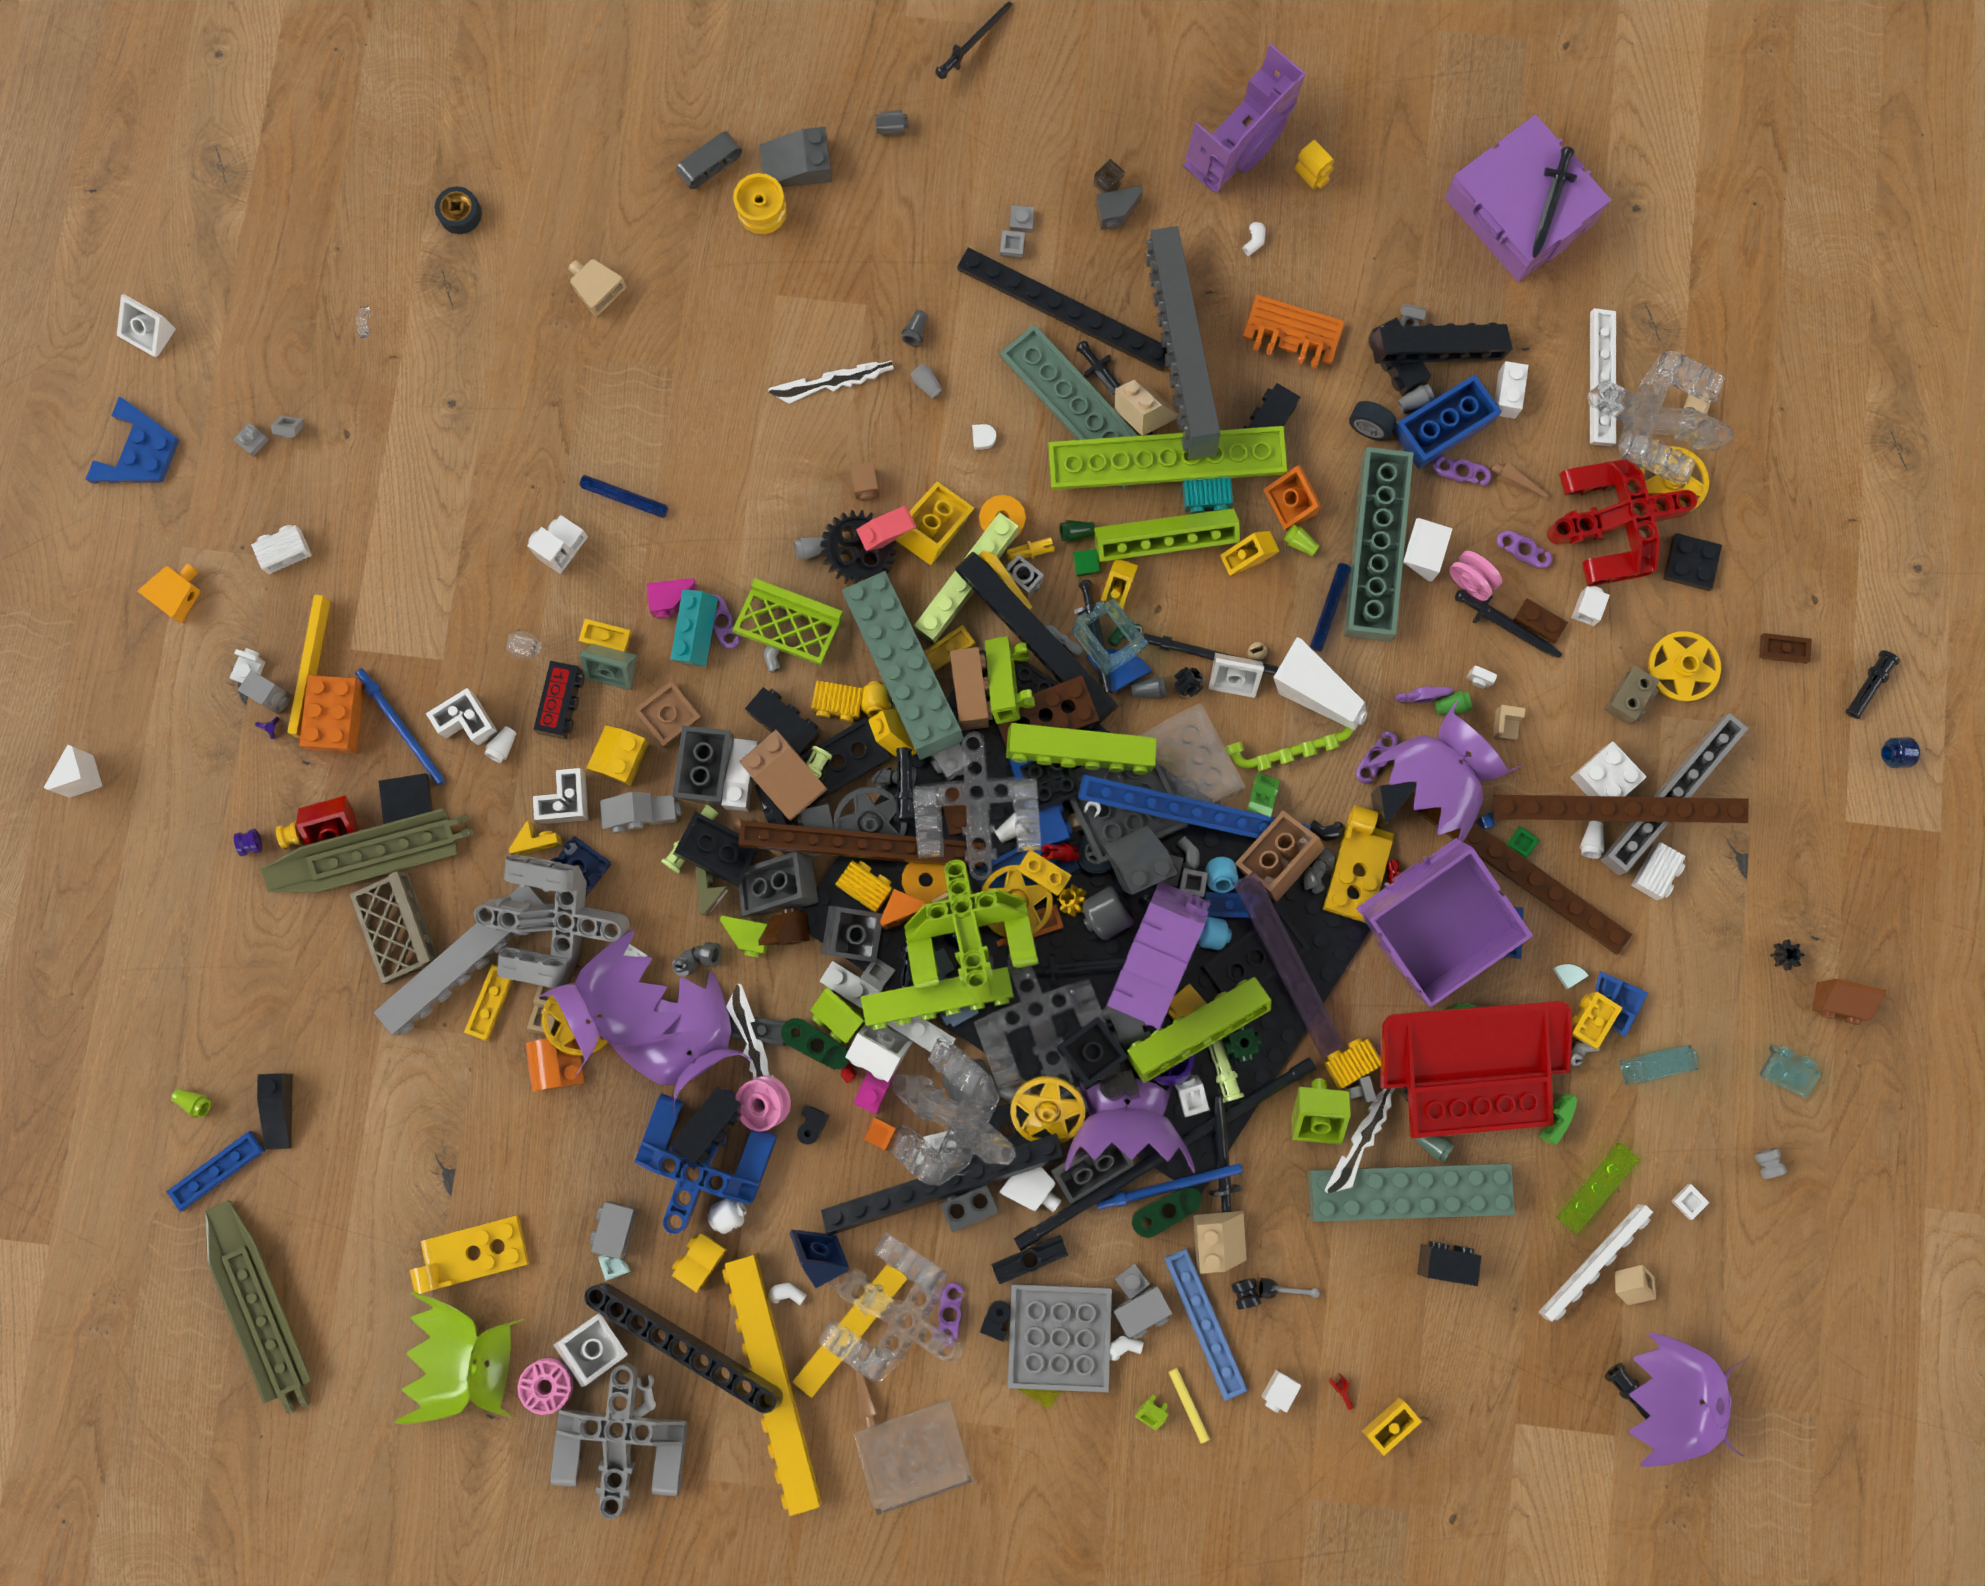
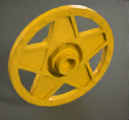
M1663 447L1652 452L1642 462L1639 469L1643 474L1649 462L1655 473V476L1645 481L1649 495L1691 490L1699 497L1697 505L1692 510L1697 508L1705 499L1709 489V475L1704 463L1693 452L1681 447ZM1663 453H1677L1684 456L1673 463ZM1695 464L1701 472L1703 484L1691 476ZM1656 504L1657 508L1660 511H1663V507L1659 504Z
M1680 631L1671 633L1657 642L1650 653L1648 669L1649 674L1658 680L1674 681L1677 694L1666 689L1659 681L1656 688L1662 694L1676 701L1691 702L1705 697L1715 688L1721 674V662L1716 649L1707 639L1696 633ZM1685 637L1694 639L1696 642L1685 649L1674 638ZM1662 646L1667 661L1655 667L1656 654ZM1707 650L1713 658L1715 670L1703 663ZM1695 682L1710 684L1703 692L1691 696Z
M1009 865L996 870L987 878L981 892L999 889L1024 898L1032 934H1035L1049 919L1053 905L1052 893L1039 884L1025 886L1022 874L1018 872L1019 865ZM1007 872L1004 888H988L996 877ZM1047 897L1046 910L1040 920L1034 906ZM1004 921L988 924L994 932L1007 937Z
M553 995L550 996L544 1005L541 1017L545 1036L558 1050L570 1055L583 1056L581 1049L565 1046L576 1038L558 1002L553 1001L555 997ZM548 1014L561 1023L554 1037L548 1026ZM599 1035L597 1045L592 1053L600 1050L608 1041L605 1039L601 1041Z
M1052 1076L1037 1077L1027 1081L1016 1091L1011 1102V1119L1016 1130L1027 1140L1034 1141L1040 1139L1041 1137L1034 1136V1134L1046 1129L1050 1134L1057 1133L1061 1144L1073 1138L1084 1123L1085 1103L1077 1088L1068 1081ZM1045 1083L1040 1095L1025 1093L1032 1086ZM1059 1085L1069 1090L1076 1099L1061 1098ZM1016 1105L1029 1114L1022 1126L1016 1115ZM1080 1114L1076 1125L1068 1132L1065 1119Z

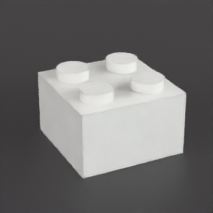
M1612 741L1604 746L1570 778L1587 796L1625 797L1646 778V775Z

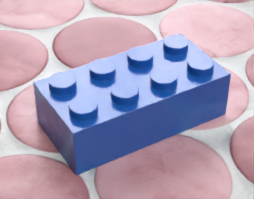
M1474 374L1399 421L1392 433L1406 452H1414L1413 463L1419 470L1494 423L1502 411Z

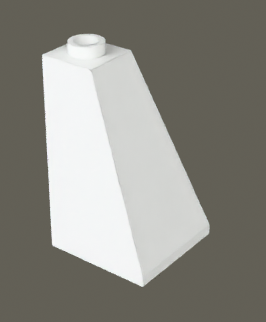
M1297 637L1273 677L1279 695L1355 730L1358 724L1362 725L1367 717L1368 712L1366 711L1365 702L1302 639Z

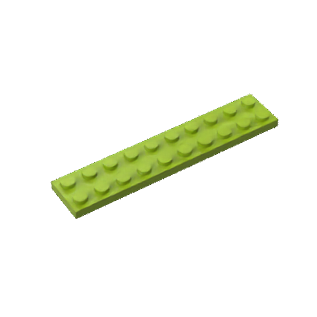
M1284 426L1220 430L1217 455L1188 459L1187 451L1182 450L1181 437H1184L1183 433L1048 442L1051 490L1286 474L1287 461Z

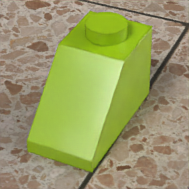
M721 915V923L741 951H745L744 956L759 958V954L766 955L768 945L759 946L758 940L767 924Z

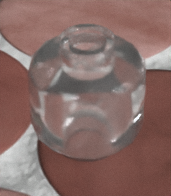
M517 629L513 634L509 633L506 652H509L511 659L532 662L535 655L540 656L542 642H538V635L536 633Z

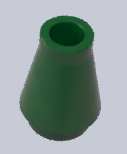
M1065 520L1059 526L1060 538L1062 541L1071 543L1089 536H1095L1094 522Z

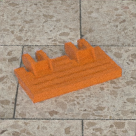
M1256 294L1243 338L1252 340L1254 333L1257 334L1253 347L1255 351H1258L1261 346L1262 336L1271 338L1266 350L1268 355H1272L1276 340H1279L1278 349L1294 354L1297 353L1298 347H1302L1297 364L1300 365L1305 361L1307 349L1315 351L1311 361V368L1316 369L1321 353L1324 354L1322 362L1332 364L1345 321Z

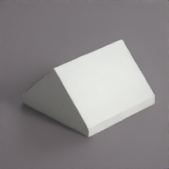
M125 294L121 295L117 336L148 354L157 357L176 328L162 315Z
M1416 518L1403 563L1427 581H1433L1440 572L1453 528Z
M1215 653L1208 689L1255 698L1264 671L1263 662Z
M67 745L44 786L49 791L69 798L103 787L94 755Z

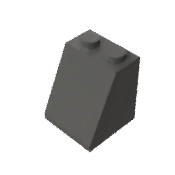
M1149 826L1138 829L1103 846L1122 890L1133 895L1178 874L1168 851Z

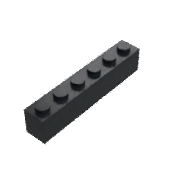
M1495 322L1485 325H1476V323H1468L1466 325L1449 323L1434 326L1433 324L1423 326L1406 324L1394 327L1383 325L1370 338L1375 364L1503 360L1513 349L1507 324H1497Z

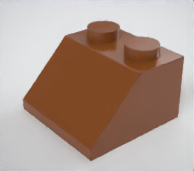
M1840 979L1817 982L1812 1011L1820 1012L1823 1018L1836 1019V1017L1845 1018L1846 1023L1860 1025L1862 1021H1871L1886 994V990Z

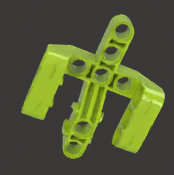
M952 860L944 867L949 899L923 905L904 925L913 984L916 991L937 987L940 984L937 975L939 971L934 956L936 952L931 937L956 932L960 952L955 953V956L961 965V968L958 969L961 984L964 987L967 986L970 999L973 1002L983 1003L991 997L990 981L993 980V972L990 962H987L989 960L988 947H983L978 927L1004 921L1013 967L1018 969L1039 964L1030 919L1024 898L999 889L972 894L965 863L961 860Z

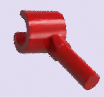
M851 1062L841 1071V1077L846 1083L857 1076L853 1070L855 1065Z
M1338 1373L1340 1381L1335 1383L1332 1378H1329V1383L1343 1397L1348 1410H1351L1354 1406L1347 1392L1349 1383L1341 1373Z

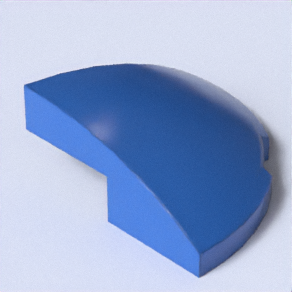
M1106 649L1112 694L1152 672L1149 666L1134 654L1116 651L1115 649ZM1091 653L1087 656V659L1099 676L1094 653Z
M1600 971L1596 983V992L1622 1007L1611 1027L1626 1037L1648 992Z

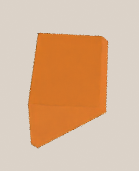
M1297 465L1263 489L1284 530L1291 528L1293 524L1298 525L1316 517L1321 508L1300 465Z
M894 889L880 920L883 929L887 930L909 921L926 902Z

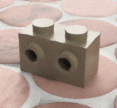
M1633 666L1626 672L1604 710L1628 725L1636 720L1640 721L1647 710L1644 708L1647 701H1652L1659 690L1656 686L1660 680L1637 666Z

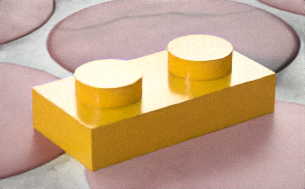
M585 619L578 641L586 645L596 644L626 652L632 631Z

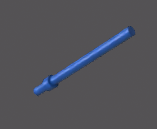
M363 668L356 671L355 674L365 686L364 690L368 696L376 701L437 786L442 785L446 780L381 693L382 689L378 683L373 682Z
M1241 1163L1130 1192L1123 1190L1116 1192L1114 1196L1101 1200L1097 1203V1207L1099 1210L1116 1205L1122 1207L1128 1205V1202L1237 1175L1243 1173Z

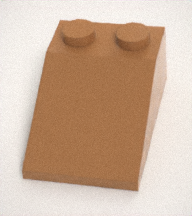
M777 730L772 732L739 761L790 821L827 790L824 784Z

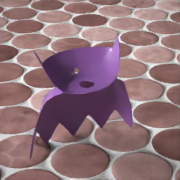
M1457 700L1441 724L1438 739L1427 735L1414 737L1383 752L1368 765L1372 766L1395 760L1389 784L1417 782L1413 809L1441 807L1437 834L1441 835L1461 828L1458 840L1463 842L1472 828L1483 803L1484 795L1480 781L1497 779L1522 766L1507 769L1494 748L1469 724L1454 714ZM1467 751L1471 752L1470 757H1467Z
M634 930L627 932L597 954L579 972L575 984L558 986L538 996L553 995L557 1000L584 1056L585 1062L580 1069L596 1047L599 1035L615 1046H634L667 1040L685 1033L664 1034L680 1017V1014L654 1011L667 987L639 982L652 958L624 955L634 936Z
M712 971L709 973L706 989L681 977L678 1003L660 999L654 1009L655 1012L680 1014V1017L664 1034L685 1032L684 1034L663 1041L628 1047L611 1044L614 1050L629 1065L645 1077L660 1085H675L674 1118L675 1100L679 1092L691 1079L699 1077L715 1063L729 1056L742 1055L752 1060L740 1051L728 1049L731 1036L729 1014L721 987ZM691 1050L692 1056L687 1055V1051Z
M1119 1078L1097 1083L1086 1090L1080 1082L1090 1109L1088 1111L1090 1116L1082 1124L1073 1139L1067 1155L1065 1171L1069 1169L1080 1146L1085 1149L1093 1160H1097L1103 1151L1113 1143L1128 1158L1133 1159L1149 1143L1166 1161H1169L1176 1150L1180 1148L1190 1168L1195 1173L1191 1156L1183 1140L1168 1118L1163 1116L1172 1086H1169L1166 1091L1159 1085L1149 1081L1143 1083L1141 1079ZM1127 1098L1131 1101L1129 1105L1124 1102Z
M1649 1332L1650 1337L1660 1348L1635 1356L1633 1360L1653 1378L1632 1391L1629 1395L1650 1415L1645 1421L1629 1430V1434L1654 1449L1640 1465L1645 1467L1662 1466L1690 1460L1709 1453L1722 1441L1730 1450L1744 1456L1732 1447L1727 1436L1731 1413V1395L1729 1394L1727 1382L1735 1366L1745 1360L1733 1365L1723 1373L1712 1357L1697 1348L1671 1337ZM1701 1399L1705 1402L1703 1405L1699 1403Z

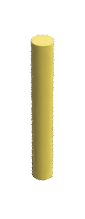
M1178 1368L1168 1371L1200 1443L1208 1441L1210 1438Z

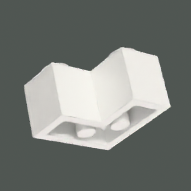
M560 515L558 519H554L550 523L548 531L543 527L535 531L530 536L527 546L538 560L561 574L588 536L583 529Z
M468 688L426 713L437 733L445 739L464 728L470 740L479 746L499 733L476 695Z
M581 768L556 770L557 794L533 796L534 820L539 824L589 820L586 773Z

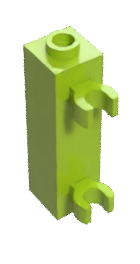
M1008 636L985 640L991 711L996 724L1020 720V707L1032 708L1035 706L1031 689L1023 690L1019 694L1017 693L1014 661L1030 660L1027 644L1019 643L1012 647Z

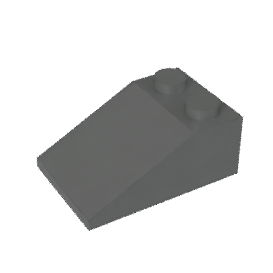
M826 127L801 129L760 144L762 174L772 176L782 187L832 182Z
M791 852L749 866L738 887L742 917L781 912V910L789 908L799 909L818 903L813 858L801 852Z

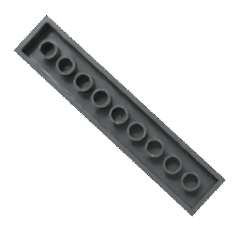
M1174 226L1150 230V240H1146L1147 253H1145L1146 267L1151 269L1149 282L1150 287L1155 289L1153 303L1154 307L1159 309L1157 323L1158 327L1163 329V333H1161L1162 347L1167 349L1165 364L1166 368L1171 369L1169 384L1170 388L1175 389L1173 404L1175 409H1179L1177 424L1178 429L1183 430L1184 437H1181L1182 450L1187 451L1188 459L1216 456L1220 428L1179 228Z

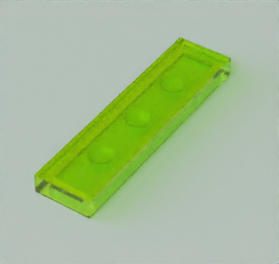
M1618 1142L1556 1218L1574 1234H1578L1640 1159L1621 1142Z

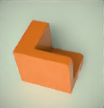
M873 1117L872 1124L864 1140L886 1151L897 1128Z

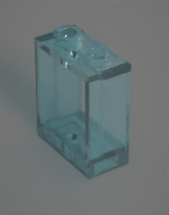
M1114 598L1107 603L1101 601L1093 608L1094 611L1089 614L1084 612L1075 619L1076 624L1071 630L1105 676L1140 654L1148 644ZM1106 613L1111 616L1130 642L1129 645L1112 656H1109L1087 627V625Z
M1685 1045L1618 1060L1626 1085L1641 1084L1698 1070L1697 1064L1699 1060L1692 1046Z

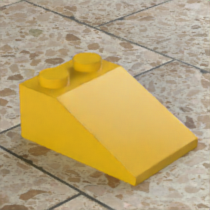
M937 481L909 511L916 528L899 537L896 541L929 565H932L975 508Z

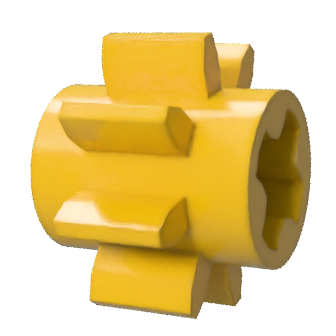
M1073 884L1070 888L1063 889L1060 898H1057L1062 904L1060 910L1064 913L1068 912L1073 917L1076 916V913L1083 912L1082 905L1087 900L1084 897L1087 892Z

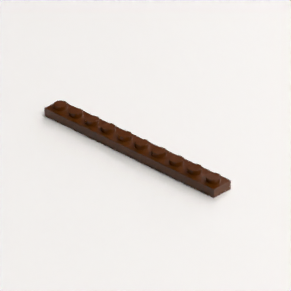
M1494 795L1493 819L1748 823L1749 798Z
M1441 807L1417 810L1416 813L1438 828ZM1474 822L1463 843L1473 847L1482 860L1617 955L1621 952L1632 936L1630 932ZM1461 828L1446 834L1453 839H1458Z
M741 821L738 847L943 866L949 861L961 860L965 863L966 868L976 869L983 868L985 843L751 821Z

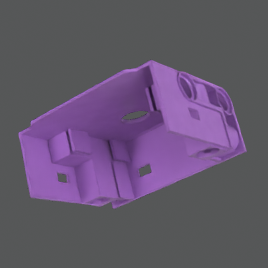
M1270 43L1262 68L1249 80L1245 99L1212 135L1197 122L1194 124L1185 157L1187 161L1183 164V167L1213 192H1218L1238 170L1242 173L1249 171L1267 153L1284 129L1287 117L1293 112L1294 106L1297 103L1306 73ZM1275 69L1280 72L1279 76L1274 73ZM1249 116L1253 121L1246 127L1242 122Z

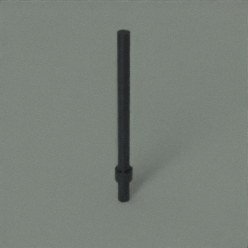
M1144 633L1142 638L1143 643L1159 646L1161 650L1169 651L1171 649L1214 660L1215 653L1230 655L1174 641L1172 637L1164 635L1163 637ZM1263 663V673L1275 676L1279 667Z

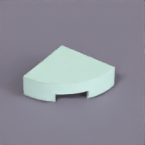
M1571 964L1553 968L1566 989L1589 976L1583 969Z
M606 1255L598 1257L605 1281L631 1272L628 1265L622 1259Z

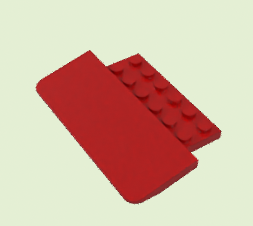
M1553 1001L1389 1015L1382 1025L1380 1088L1407 1087L1410 1137L1412 1138L1554 1126L1552 1074L1570 1073L1572 1049L1571 1008L1565 1002Z

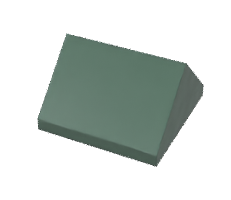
M596 644L589 645L581 652L580 659L585 679L631 691L638 655Z

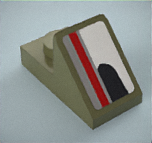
M696 866L699 912L702 916H708L729 891V888L727 886L710 888V885L714 884L713 874Z

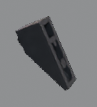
M258 1074L257 1102L265 1149L291 1148L293 1074Z

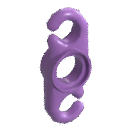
M1441 456L1434 461V471L1439 476L1458 483L1469 481L1477 484V472L1485 474V479L1480 481L1481 486H1485L1491 481V472L1484 465L1476 464L1466 459L1454 461L1448 458L1446 462L1449 468L1443 471L1439 465L1445 461V458ZM1458 466H1465L1469 473L1465 477L1459 476L1456 468Z
M1502 531L1498 535L1497 544L1500 548L1504 547V537L1508 536L1511 538L1512 543L1506 546L1505 550L1512 552L1517 560L1524 561L1538 569L1550 566L1552 562L1551 553L1549 551L1545 552L1546 561L1543 563L1539 562L1537 556L1543 553L1544 549L1537 547L1532 539L1525 538L1513 531ZM1520 544H1527L1530 547L1531 552L1529 555H1522L1519 552L1518 547Z
M712 594L718 598L719 602L715 613L713 629L720 644L727 649H732L739 644L741 638L736 636L733 642H726L725 636L727 634L736 635L733 633V618L724 599L717 594ZM724 615L728 617L729 622L725 627H718L715 622L719 616Z
M1421 687L1414 689L1413 692L1397 694L1394 699L1401 703H1425L1434 701L1441 696L1447 697L1452 695L1454 690L1450 687Z
M1382 732L1381 737L1391 738L1392 745L1386 747L1383 745L1382 739H1377L1376 744L1366 753L1356 768V777L1361 783L1369 784L1373 782L1372 777L1364 778L1362 776L1363 769H1370L1372 776L1376 777L1378 771L1387 764V762L1372 766L1368 765L1372 761V752L1378 751L1382 754L1398 745V738L1394 733Z
M955 1282L946 1284L941 1292L937 1331L941 1333L944 1330H950L952 1337L949 1340H944L941 1335H937L936 1340L940 1345L946 1347L952 1346L957 1341L960 1328L961 1302L963 1299L961 1296L955 1299L948 1297L950 1289H956L959 1294L964 1292L962 1286ZM947 1307H953L957 1311V1318L952 1322H948L943 1318V1311Z

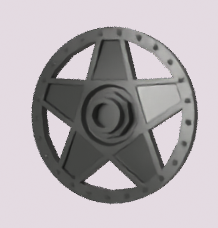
M862 787L850 792L840 801L834 815V829L904 836L907 823H901L900 832L891 825L889 821L896 813L894 795L878 787ZM867 793L880 794L889 799L875 805ZM854 797L855 812L840 816L843 807Z

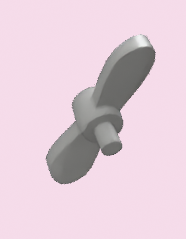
M1051 625L1045 626L1073 655L1079 656L1082 654L1080 645L1068 640V637L1062 635L1055 627Z

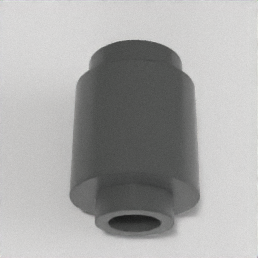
M902 110L880 112L881 114L875 115L877 134L883 133V136L904 134V129L908 128L907 114H902Z

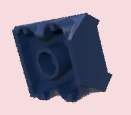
M573 836L563 846V850L558 857L550 860L580 867L587 882L585 898L612 865L609 860L576 836ZM568 892V896L573 899V895Z

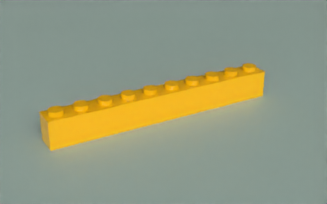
M757 1254L725 1263V1269H722L725 1283H730L732 1293L729 1294V1300L732 1309L736 1308L738 1318L735 1319L738 1333H743L745 1343H742V1351L744 1357L749 1358L751 1368L748 1369L777 1386L783 1394L780 1406L769 1413H765L764 1418L761 1419L763 1431L765 1434H769L771 1441L768 1444L770 1458H775L777 1469H774L775 1478L778 1485L782 1484L784 1494H781L784 1510L788 1509L790 1516L819 1508L822 1502ZM765 1393V1402L768 1405H772V1397Z

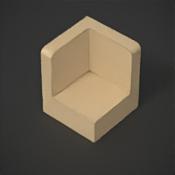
M1507 705L1499 706L1495 711L1493 737L1508 740L1518 739L1519 722L1525 717V708Z
M1643 1265L1615 1272L1616 1294L1627 1305L1656 1299L1655 1277Z

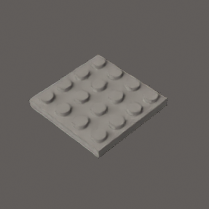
M1011 1284L1008 1388L1109 1392L1112 1288Z

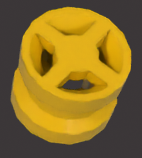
M292 822L286 827L283 825L276 827V837L282 849H288L294 844L297 846L304 844L296 822Z

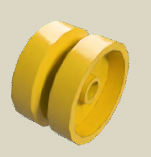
M762 173L747 175L739 181L734 189L733 200L739 221L743 227L754 234L761 235L772 233L780 228L786 219L787 206L782 186L772 176Z

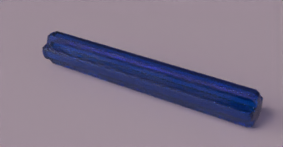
M587 475L581 477L579 485L583 489L661 518H665L668 513V506Z
M1339 563L1310 644V648L1314 651L1321 652L1323 650L1351 569L1348 564Z

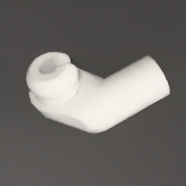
M1253 222L1250 225L1249 230H1251L1252 240L1242 247L1243 252L1247 256L1253 254L1265 243L1266 228L1262 223Z
M787 1282L774 1285L770 1289L768 1299L772 1303H779V1300L790 1298L798 1305H801L807 1294Z
M1126 1336L1118 1337L1110 1343V1360H1118L1126 1351L1141 1354L1144 1342L1137 1339L1134 1340L1133 1338L1128 1339Z

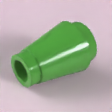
M1460 690L1436 701L1435 708L1438 716L1447 715L1457 700L1454 714H1466L1467 711L1472 710L1468 691L1462 692Z

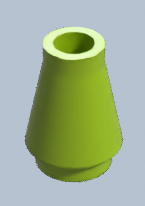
M1294 524L1283 538L1287 542V546L1302 551L1311 557L1320 546L1301 526L1297 527Z
M178 1088L171 1096V1101L180 1106L193 1118L204 1117L211 1107V1101L203 1094Z

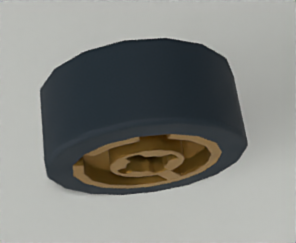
M458 186L450 187L442 191L436 199L434 206L435 214L443 227L449 232L455 234L468 233L479 224L482 216L481 206L474 194L468 189Z

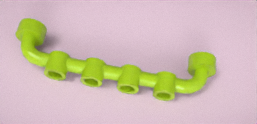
M1345 726V729L1341 732L1252 759H1244L1241 756L1240 752L1245 751L1242 741L1223 748L1226 756L1231 755L1234 763L1239 767L1245 769L1257 767L1259 772L1272 768L1271 763L1280 760L1282 765L1295 761L1294 756L1298 754H1303L1304 758L1318 754L1316 750L1318 748L1325 747L1326 751L1339 748V742L1348 739L1354 730Z

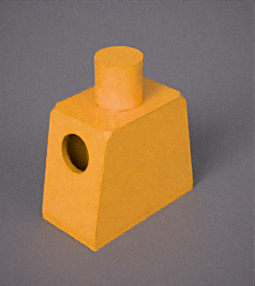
M188 563L179 573L166 566L137 592L170 617L182 623L200 594V590L190 583L199 571Z

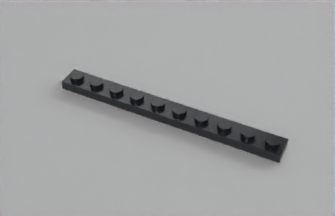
M969 247L957 266L958 271L1159 371H1162L1165 366L1167 349L1162 347V343Z
M1055 1133L823 1209L821 1213L826 1234L831 1236L1063 1160L1065 1158L1058 1135Z

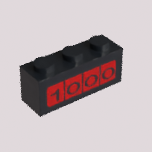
M550 661L533 729L538 734L565 740L567 735L571 734L574 721L571 720L573 711H576L579 705L578 690L583 687L585 675L579 666Z

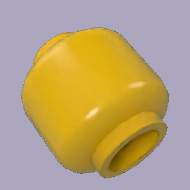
M872 681L863 687L861 710L872 718L882 710L891 709V698L884 684L879 681Z

